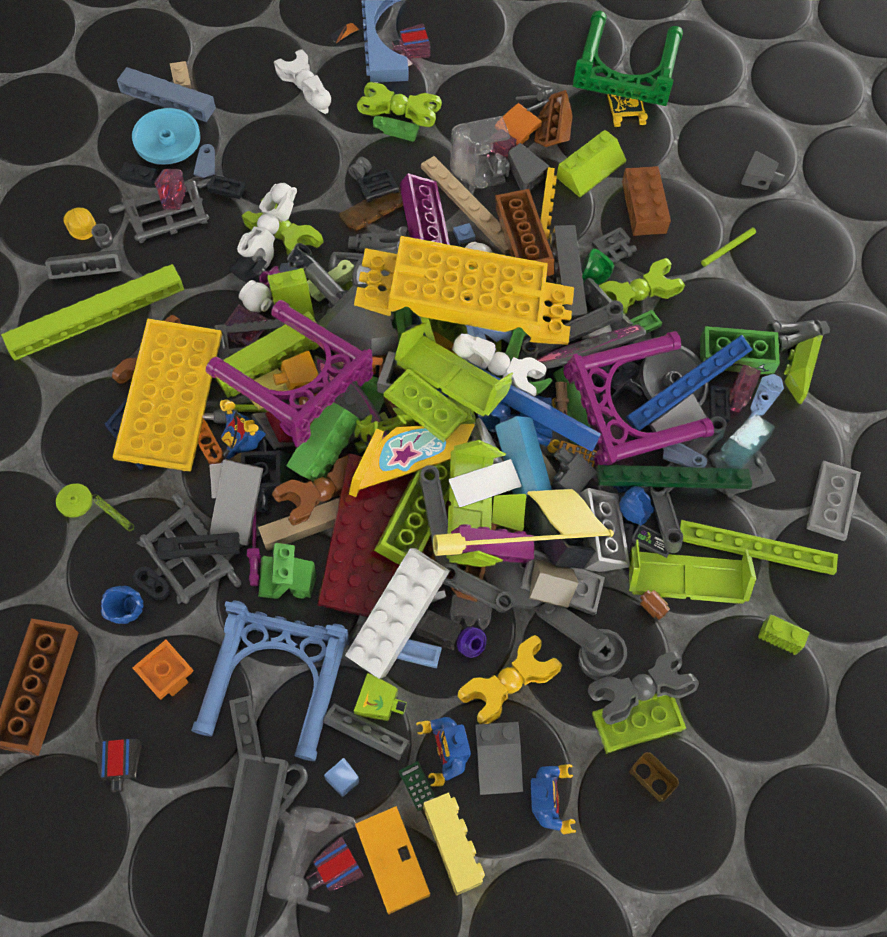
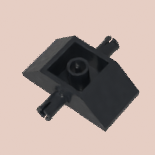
M629 342V343L624 344V345H622V346H626V345H630V344H634V343H633V342ZM643 359L625 363L616 369L610 386L613 403L626 390L638 399L644 395L642 387L634 382L640 374ZM613 365L601 367V369L608 373ZM593 374L592 380L594 385L599 388L603 387L604 380L601 376ZM603 392L598 394L595 393V396L599 401H601L600 396L604 394Z
M264 437L263 444L261 441L258 443L257 452H241L228 459L263 468L255 509L259 513H262V509L264 513L268 511V496H273L272 493L276 487L290 480L302 482V475L286 466L292 454L280 450L268 451L269 441Z

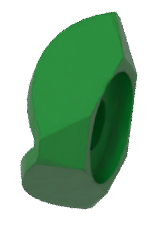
M592 249L582 265L583 284L587 278H591L599 286L610 278L614 270L613 262L598 249Z

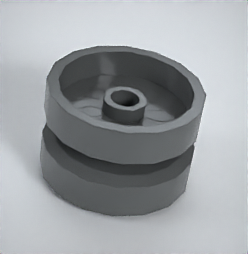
M598 629L608 636L609 642L596 655L582 646L578 652V663L581 670L586 676L594 680L607 676L614 677L619 673L627 658V647L624 640L617 633L608 629Z

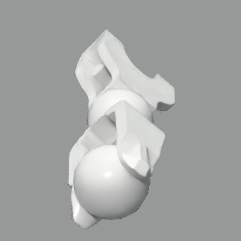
M302 49L295 52L297 58L294 61L286 62L281 58L274 61L275 70L283 81L293 82L299 89L303 90L304 97L308 103L320 112L328 113V107L331 103L330 93L325 90L317 75L314 76L310 72L308 56Z
M286 183L274 184L259 205L263 215L259 217L257 227H253L251 232L244 234L239 242L238 252L244 257L253 256L252 260L255 262L263 258L267 262L263 267L264 269H267L274 256L273 242L275 237L273 235L279 229V222L287 221L294 205L293 200L297 193L295 187L291 188Z
M461 334L454 340L452 350L459 357L484 370L488 367V370L493 375H503L502 378L513 372L511 385L533 397L536 396V388L528 382L526 377L535 379L543 377L546 373V366L534 358L517 359L513 357L510 361L509 356L505 353L495 352L494 343L469 334Z

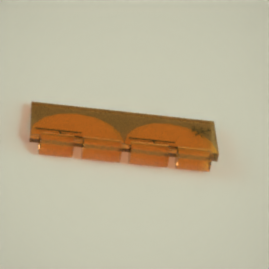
M398 187L399 193H391L373 199L369 203L363 200L339 213V217L350 229L353 227L355 231H358L366 226V222L370 224L380 219V214L385 216L393 212L395 208L398 209L404 206L401 190Z

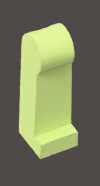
M342 260L328 274L341 287L352 280L355 266L348 260ZM310 280L307 281L309 292L314 299L320 302L326 298Z

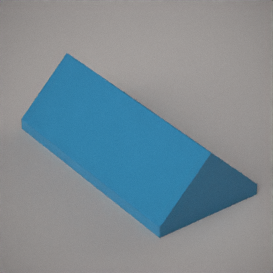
M516 416L496 425L495 430L501 451L506 453L503 459L504 461L511 459L522 485L512 489V493L526 494L527 497L528 491L552 490L532 418Z

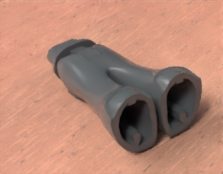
M402 226L395 231L387 233L357 234L356 237L349 236L348 249H356V252L362 253L365 252V248L398 251L401 236L408 237V228Z
M771 320L766 325L767 332H778L779 353L815 336H824V334L830 333L827 322L819 320L796 323H781L777 320Z

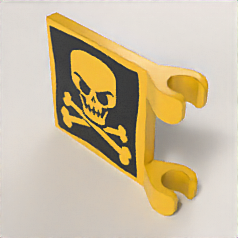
M607 94L614 127H621L620 122L624 116H638L639 124L646 125L648 115L645 113L641 100Z

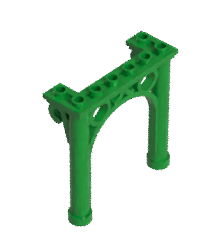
M603 11L593 12L582 58L577 60L572 87L667 106L674 81L672 73L683 30L678 26H672L668 29L662 60L658 68L647 74L628 75L610 69L600 60L598 47L607 16ZM603 73L606 77L596 76L595 74ZM647 82L652 86H644L640 83Z

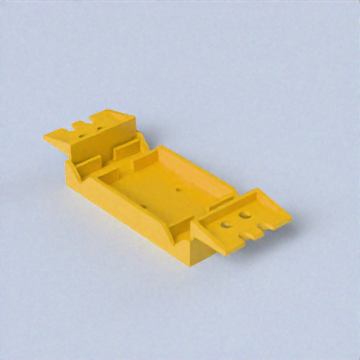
M405 236L400 238L398 254L365 248L362 266L370 268L371 271L368 273L360 272L359 281L367 283L368 286L366 288L357 287L354 306L391 316V311L409 307L420 317L507 332L520 327L530 336V342L564 345L569 343L570 326L563 325L561 320H571L572 311L565 310L562 305L573 304L574 287L546 282L548 263ZM381 271H388L389 275L383 276ZM385 286L386 290L379 291L378 287ZM550 301L553 305L548 307L544 302ZM548 316L551 321L545 322L543 317Z

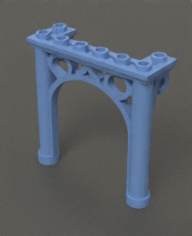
M226 601L225 607L228 617L224 627L225 636L197 721L193 723L191 731L204 736L213 735L232 672L244 657L263 649L285 650L301 658L313 674L314 689L294 756L308 761H315L318 753L316 748L323 727V720L328 709L343 651L350 642L348 630L340 624L327 625L326 628L319 625L310 627L306 626L307 624L302 621H295L293 623L280 616H275V618L267 617V614L263 612H255L254 614L250 613L245 604L240 601ZM252 630H257L264 633V638L260 642L252 644L247 640V634ZM267 630L282 634L276 638H271V641H269ZM291 635L305 638L300 644V650L297 648L298 645L291 640ZM242 639L247 647L237 653L240 640ZM313 643L320 645L322 651L317 656L308 657L304 652V648L306 645ZM324 658L320 675L318 676L313 663L319 662Z

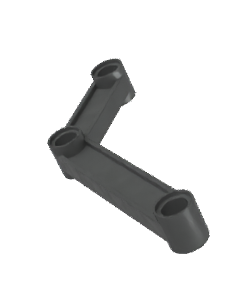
M616 300L611 301L602 308L564 324L570 326L569 343L612 323H619L623 319V304ZM613 310L619 311L616 314L611 313ZM529 338L522 343L519 359L534 358L536 360L539 356L564 344L530 342ZM528 348H535L531 352L526 351ZM526 377L528 382H532V377Z
M716 416L710 419L714 426L713 436L693 439L687 447L704 456L724 436L726 421L722 417ZM671 462L667 467H685V466H682V465H679V464H676V463ZM649 487L648 496L654 508L664 548L670 553H676L682 547L683 533L680 530L669 492L674 487ZM670 539H675L678 542H671Z
M427 465L422 469L419 481L421 483L433 544L434 535L447 534L448 519L439 471L435 466ZM431 473L434 479L427 480L424 474ZM435 555L437 563L453 572V579L445 578L442 584L448 585L494 608L498 612H506L514 605V597L511 593L503 591L457 568V564L449 562L446 555ZM500 597H504L507 599V607H503L500 605Z

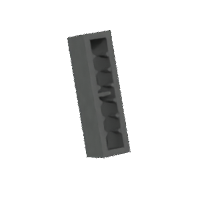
M119 249L49 257L45 264L49 279L121 271L122 257Z

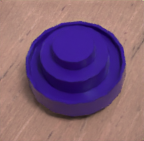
M473 626L463 629L457 639L459 652L469 658L480 655L486 646L485 633Z

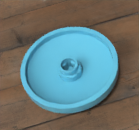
M163 108L149 112L139 119L132 131V141L135 150L143 159L155 164H173L188 158L194 153L200 143V130L196 120L187 112L174 108Z

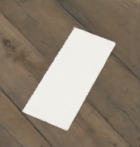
M511 459L448 479L459 507L522 486Z

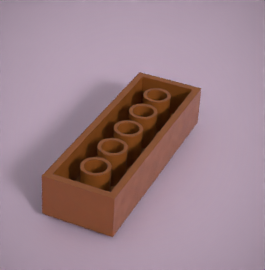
M525 189L495 195L496 212L511 257L548 263L546 276L554 275V257L530 190Z
M31 618L0 707V749L39 756L79 634L72 625Z

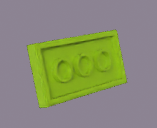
M409 368L383 395L443 443L468 417V413Z
M655 694L649 700H639V705L631 709L628 718L615 724H607L602 717L603 709L592 712L606 754L686 729L675 698L667 695L657 697Z

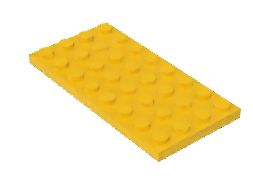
M147 319L113 453L114 460L191 472L212 381V376L206 373V366L213 357L218 355L222 337L221 330Z

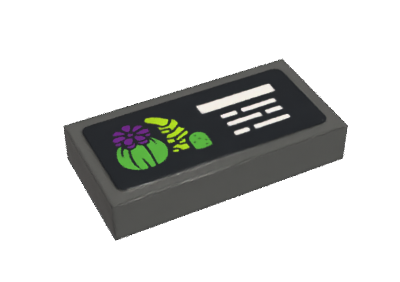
M638 525L633 535L632 543L635 544L636 540H638L640 547L667 558L669 552L664 548L662 535L644 525Z

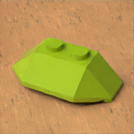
M822 335L798 343L794 350H790L787 360H790V363L786 365L783 372L786 375L784 383L800 404H802L808 394L823 338Z

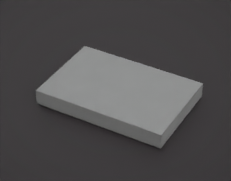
M690 394L650 423L649 426L653 432H658L707 417L694 395ZM691 440L682 442V444L686 445Z

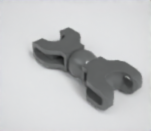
M673 651L659 656L655 666L647 670L648 675L638 674L632 680L629 677L617 679L607 676L591 683L588 693L595 701H612L604 707L602 717L607 724H615L626 720L630 715L631 709L639 705V700H649L655 694L657 697L667 695L672 698H682L695 692L699 681L691 673L683 675L674 673L681 668L682 657L678 652Z

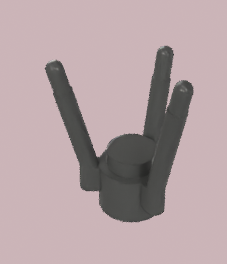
M531 82L532 86L541 88L537 95L516 97V100L538 98L541 103L527 108V111L544 106L549 101V97L554 94L549 85L544 86Z

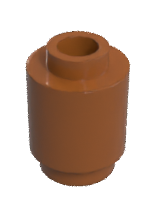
M648 590L640 597L642 600L640 604L653 618L656 617L660 620L670 611L668 603L655 590L652 592Z

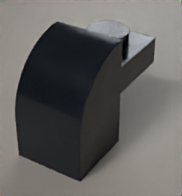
M241 255L230 267L229 271L246 283L251 280L258 283L261 273L265 271L263 267L267 262L263 258L255 262L250 257Z

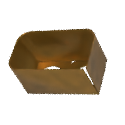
M648 752L644 753L629 771L659 802L665 801L679 784L678 779L656 757ZM639 764L649 766L651 774L647 779H642L636 773V767ZM657 779L663 780L667 785V790L662 795H658L652 789V783Z

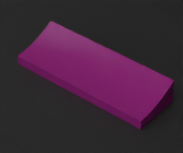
M408 173L400 183V190L410 238L450 245L437 182Z

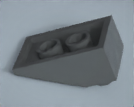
M518 722L475 725L474 733L480 795L523 792Z

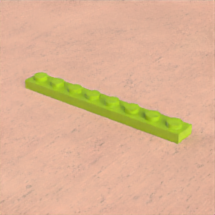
M681 520L679 525L683 533V542L744 555L745 549H747L750 557L831 575L837 572L838 554Z

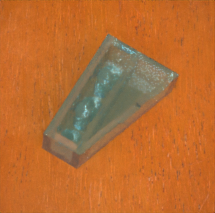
M757 414L751 419L748 418L743 426L724 444L721 449L723 454L720 459L735 469H742L770 438L775 426Z

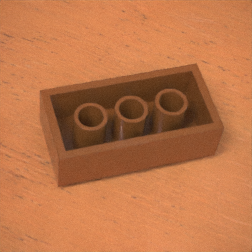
M659 166L625 168L622 184L633 236L666 234L671 219Z

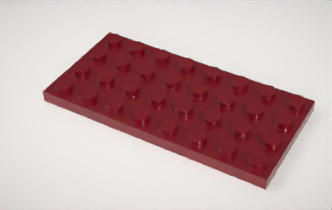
M350 454L345 469L317 605L369 617L400 566L374 550L414 472L360 489L357 496L354 497L349 495L352 478L362 457Z

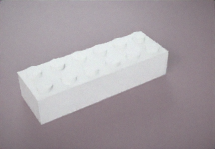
M409 549L345 656L377 678L386 677L450 570L417 549Z

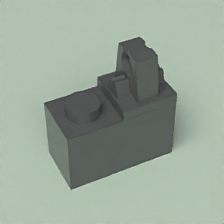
M560 448L554 456L560 462L559 465L561 467L554 476V482L551 484V487L554 490L573 489L579 495L597 471L579 453L573 454L565 448Z

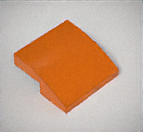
M518 103L495 125V129L517 146L519 143L523 144L527 141L530 134L541 127L542 121Z

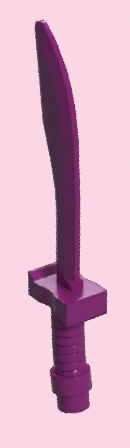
M256 511L252 524V549H247L250 563V586H258V563H261L259 548H256Z

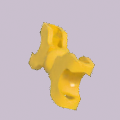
M534 635L520 644L517 659L512 662V667L502 669L498 677L494 675L489 679L473 678L460 688L457 696L462 702L468 703L474 699H482L486 702L485 707L477 716L479 724H491L498 719L502 713V704L508 699V694L518 692L522 684L527 685L530 682L546 683L560 672L562 664L558 659L552 658L546 662H539L534 659V655L541 649V639L538 636Z

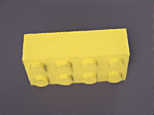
M449 793L424 802L423 809L455 895L457 896L480 886L485 874L481 864H476L475 862L476 850L472 841H467L465 835L468 830L463 818L460 820L458 818L459 807L455 797L451 798Z

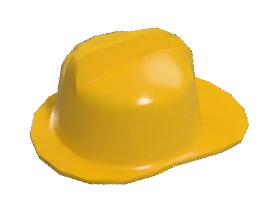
M74 208L64 216V223L72 237L78 240H86L93 236L91 231L96 222L87 209Z

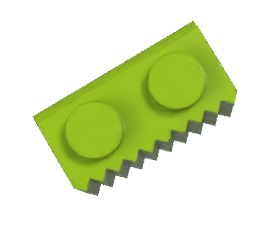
M770 614L763 622L758 637L796 655L805 647L809 632Z

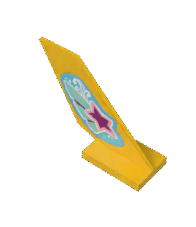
M461 424L444 443L423 426L396 427L383 439L384 431L376 429L352 478L349 495L356 497L360 489L422 470L427 465L434 466L451 460V451L454 450V446L467 443L475 424Z

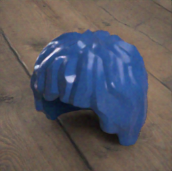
M501 401L489 416H481L477 413V419L480 418L488 431L496 432V425L511 419V409Z
M632 487L625 492L624 497H621L619 503L620 511L632 523L641 526L647 522L651 513L654 512L651 499L642 487Z
M129 586L112 587L107 589L102 595L101 614L105 619L116 624H126L134 621L143 611L144 605L140 594Z

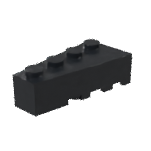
M528 495L525 503L524 525L530 530L531 535H562L549 522L537 502ZM582 537L537 540L540 548L556 567L583 569L596 552L591 546L587 548L583 544L584 539Z

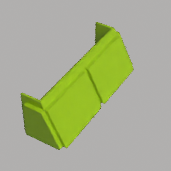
M427 322L402 333L394 358L397 361V365L405 370L409 368L427 383L437 389L440 387L443 393L479 415L489 416L507 395L512 383L513 372L501 380L496 379L425 337L423 334Z
M481 440L456 445L454 450L451 451L450 479L493 465V458L505 456L506 453ZM449 485V501L451 506L448 508L447 534H451V531L462 524L471 525V528L489 527L491 530L492 497L459 507L452 487ZM480 551L446 555V558L451 563L479 567L503 562V559Z
M636 540L635 547L631 548L629 591H632L633 595H643L648 590L650 592L655 590L661 597L686 599V597H690L691 600L743 604L745 601L750 600L756 575L752 557H749L747 549H745L742 560L671 554H668L666 558L658 553L639 552L638 540Z

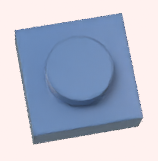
M470 223L453 228V233L459 245L475 241V234Z

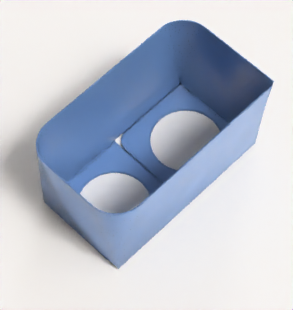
M345 758L340 760L324 775L325 780L341 797H344L359 783V777Z

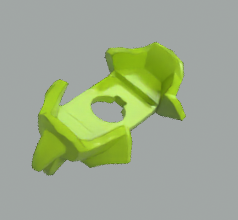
M393 407L397 414L394 418L371 423L372 415L369 414L362 421L357 419L354 435L357 438L361 433V438L364 442H367V435L369 434L372 437L376 429L386 431L403 425L406 427L409 424L410 426H415V421L400 408Z

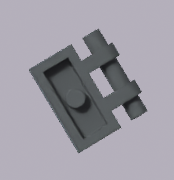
M621 227L592 241V247L608 255L614 265L619 263L622 258H628L637 251L635 245L630 247L627 245L630 243V238ZM619 248L622 250V251L619 252V253H616V252H615V250H617V249H619Z

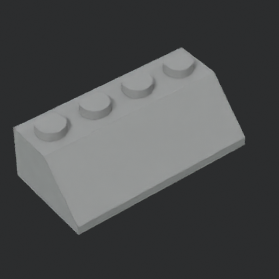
M591 488L585 489L579 493V496L585 501L594 516L608 530H612L614 534L612 537H582L584 539L583 544L587 548L591 546L596 551L584 569L603 572L629 567L630 561L618 494Z

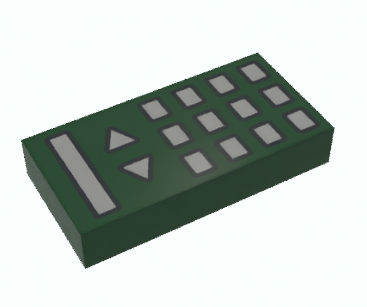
M418 761L399 770V774L417 812L423 809L424 802L436 798Z

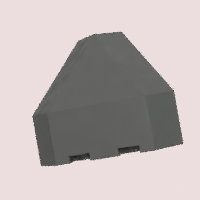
M368 284L353 285L317 323L361 351L371 349L372 356L387 355L389 351L396 353L398 348V332L392 326V320L394 319L392 311L391 316L354 306L357 287L366 288ZM379 286L378 289L379 291H385L386 287Z

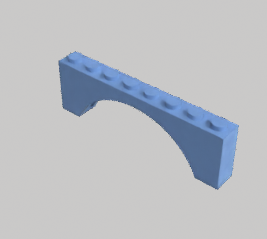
M362 0V7L365 6V8H362L363 18H366L363 19V29H367L364 31V41H367L364 42L365 52H368V54H365L366 64H369V66H366L367 76H370V82L408 81L407 57L389 49L380 40L375 30L376 23L381 14L391 5L401 0Z

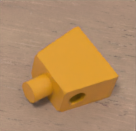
M306 351L284 360L281 364V373L273 374L275 385L285 383L289 391L303 387L313 381L319 374L310 352Z

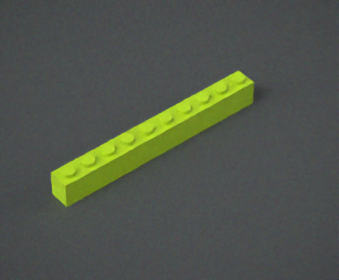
M171 264L135 280H130L118 287H113L106 292L96 294L84 301H79L74 305L62 308L57 312L45 315L40 319L28 322L23 326L11 329L1 334L8 352L15 361L184 290V287L174 265Z

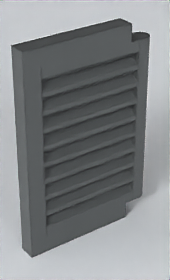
M266 412L252 414V419L266 433L265 437L274 450L294 447L295 443L278 442L265 415Z

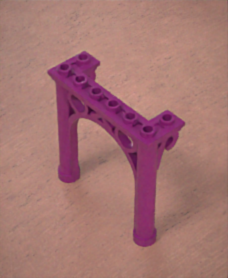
M279 300L272 308V316L311 339L324 350L326 362L320 374L303 387L289 391H275L260 385L219 357H213L208 362L206 373L213 378L217 377L272 413L281 421L280 426L287 435L293 437V442L298 448L302 443L307 442L311 436L310 423L315 418H318L327 406L332 405L337 396L344 393L353 381H357L361 387L372 378V350L364 349L361 351L292 309L285 301ZM330 350H332L336 355L331 356ZM343 362L344 367L340 370H335L331 367L332 364ZM330 376L334 377V379L329 383L328 380L330 379ZM299 397H307L309 399L304 405H296L294 403L295 399ZM282 400H289L290 405L286 404Z
M676 331L669 332L665 336L583 357L574 354L564 366V377L568 379L569 385L575 382V387L580 392L581 404L588 414V424L592 426L593 430L601 433L597 442L600 449L594 454L596 466L612 465L614 462L699 437L713 436L714 426L709 418L658 432H641L626 424L613 405L610 386L616 369L631 361L680 349L681 338ZM613 365L608 373L601 369V367ZM593 374L601 376L604 380L603 387L599 388L594 385L592 380ZM603 392L604 394L600 396L601 401L598 404L595 393ZM602 413L605 414L608 417V419L612 418L613 420L605 424ZM611 425H616L622 429L621 439H615L610 431ZM628 434L631 435V436H633V437L639 438V439H635V440H632V441L625 442V440L627 439Z

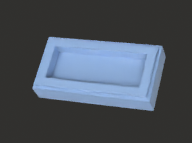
M408 639L397 659L437 669L442 647Z

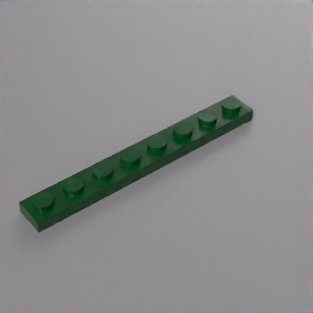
M598 465L596 469L598 485L751 489L753 485L749 469Z

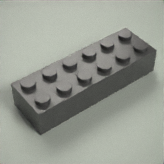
M575 225L554 226L553 233H550L551 244L549 246L554 257V275H552V280L555 284L574 287L573 304L562 305L565 310L572 311L571 320H561L563 325L587 314Z

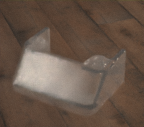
M502 116L459 124L452 129L450 169L454 176L475 188L483 189L506 182L504 175L494 179L487 163L478 165L479 155L489 153L493 148L494 142L510 139Z
M294 807L289 813L267 881L268 893L281 900L329 913V907L306 900L309 891L308 884L304 879L294 876L308 830L322 832L329 826L330 820L355 827L356 822L354 818L321 808Z

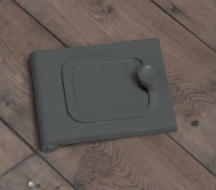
M755 441L708 456L713 468L749 469L753 484L751 489L776 481L766 463V458L762 456ZM724 488L728 498L733 497L735 494L751 490Z

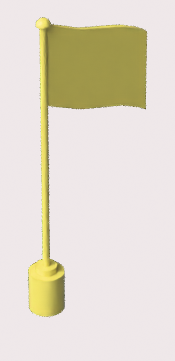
M573 489L528 491L527 494L537 502L549 522L562 535L465 541V538L460 533L437 534L433 536V550L436 556L462 554L466 545L595 536L612 537L614 533L612 530H608L594 516L585 501Z

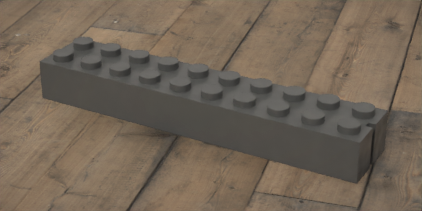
M241 753L202 937L255 936L289 764L286 760L269 757L264 759L261 756Z

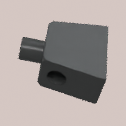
M755 151L741 184L767 190L771 182L781 185L785 175L776 172L779 165L777 161Z

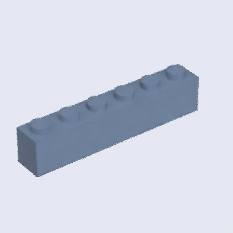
M126 67L117 79L121 93L164 108L185 111L193 118L205 122L208 121L216 109L213 96L139 72L135 69Z

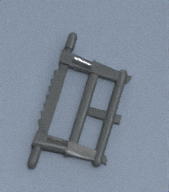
M211 179L202 180L198 183L196 181L185 183L186 186L182 187V190L178 193L176 189L172 188L168 190L165 197L169 198L188 192L192 201L190 203L139 217L136 207L160 200L159 194L153 193L151 196L147 195L145 198L141 197L138 200H125L122 205L110 207L109 212L114 214L126 209L130 217L128 221L136 232L134 238L140 243L144 242L147 238L170 232L172 235L177 233V229L197 223H208L209 216L204 213L203 199L199 196L198 188L207 187ZM195 209L196 217L173 222L171 215ZM163 217L166 218L168 225L144 232L142 223Z
M269 319L266 322L262 320L259 323L257 321L253 323L249 321L246 324L242 322L239 325L235 323L232 326L215 325V328L209 329L222 331L218 353L220 359L224 360L245 348L229 349L228 334L276 329L282 327L285 323L278 319L274 321Z
M173 493L172 499L181 509L168 520H163L147 535H141L140 541L137 542L139 546L146 548L159 567L155 570L156 574L166 577L178 595V604L182 602L188 603L192 596L210 587L211 583L225 575H228V578L235 587H240L241 580L233 571L234 568L224 559V555H212L218 565L204 575L191 557L171 559L166 563L164 560H159L158 551L152 543L164 535L166 538L176 537L172 530L187 520L197 535H208V530L204 529L205 525L200 524V519L194 517V513L189 505L185 504L178 493ZM216 541L203 542L206 548L218 547L216 546ZM180 544V550H185L182 544ZM181 562L185 563L196 579L185 589L182 588L170 570Z

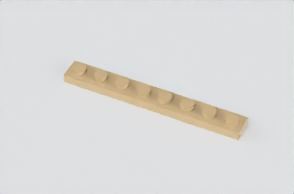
M435 156L421 163V169L432 180L437 182V185L505 255L509 253L501 224Z

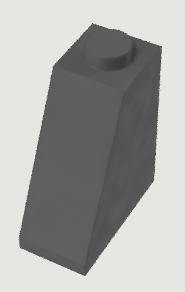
M519 143L516 147H512L509 150L508 160L510 161V169L520 190H531L546 178L549 165L524 145Z

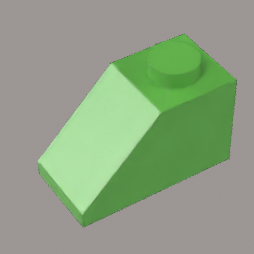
M294 558L293 583L289 587L291 594L301 599L305 597L311 598L317 578L314 562Z

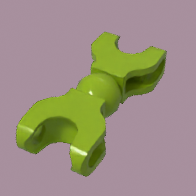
M369 82L364 88L366 97L360 98L357 108L362 114L377 116L383 113L390 114L391 111L396 115L405 114L406 118H410L417 125L432 127L436 120L434 112L439 111L442 101L439 96L422 93L417 96L410 95L409 98L403 94L394 95V92L389 91L383 84Z
M245 212L242 215L244 224L252 230L253 227H257V221L263 213ZM289 220L282 221V223L279 222V229L274 234L275 238L283 240L287 255L290 254L297 243L311 245L316 248L324 243L322 235L312 226H298L294 223L291 224Z
M665 258L654 262L650 267L649 273L643 275V279H634L630 284L628 282L607 281L599 285V287L612 301L616 300L623 304V313L626 315L628 307L633 305L635 300L641 301L647 298V296H659L668 299L681 293L685 284L680 278L670 280L664 276L669 273L672 265L670 260Z

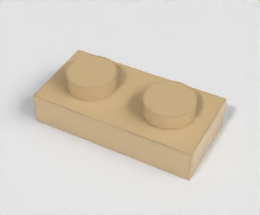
M186 61L170 63L173 82L192 89Z

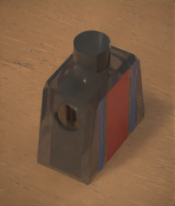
M137 738L95 742L99 776L104 781L111 780V792H123L124 779L136 777L142 742Z

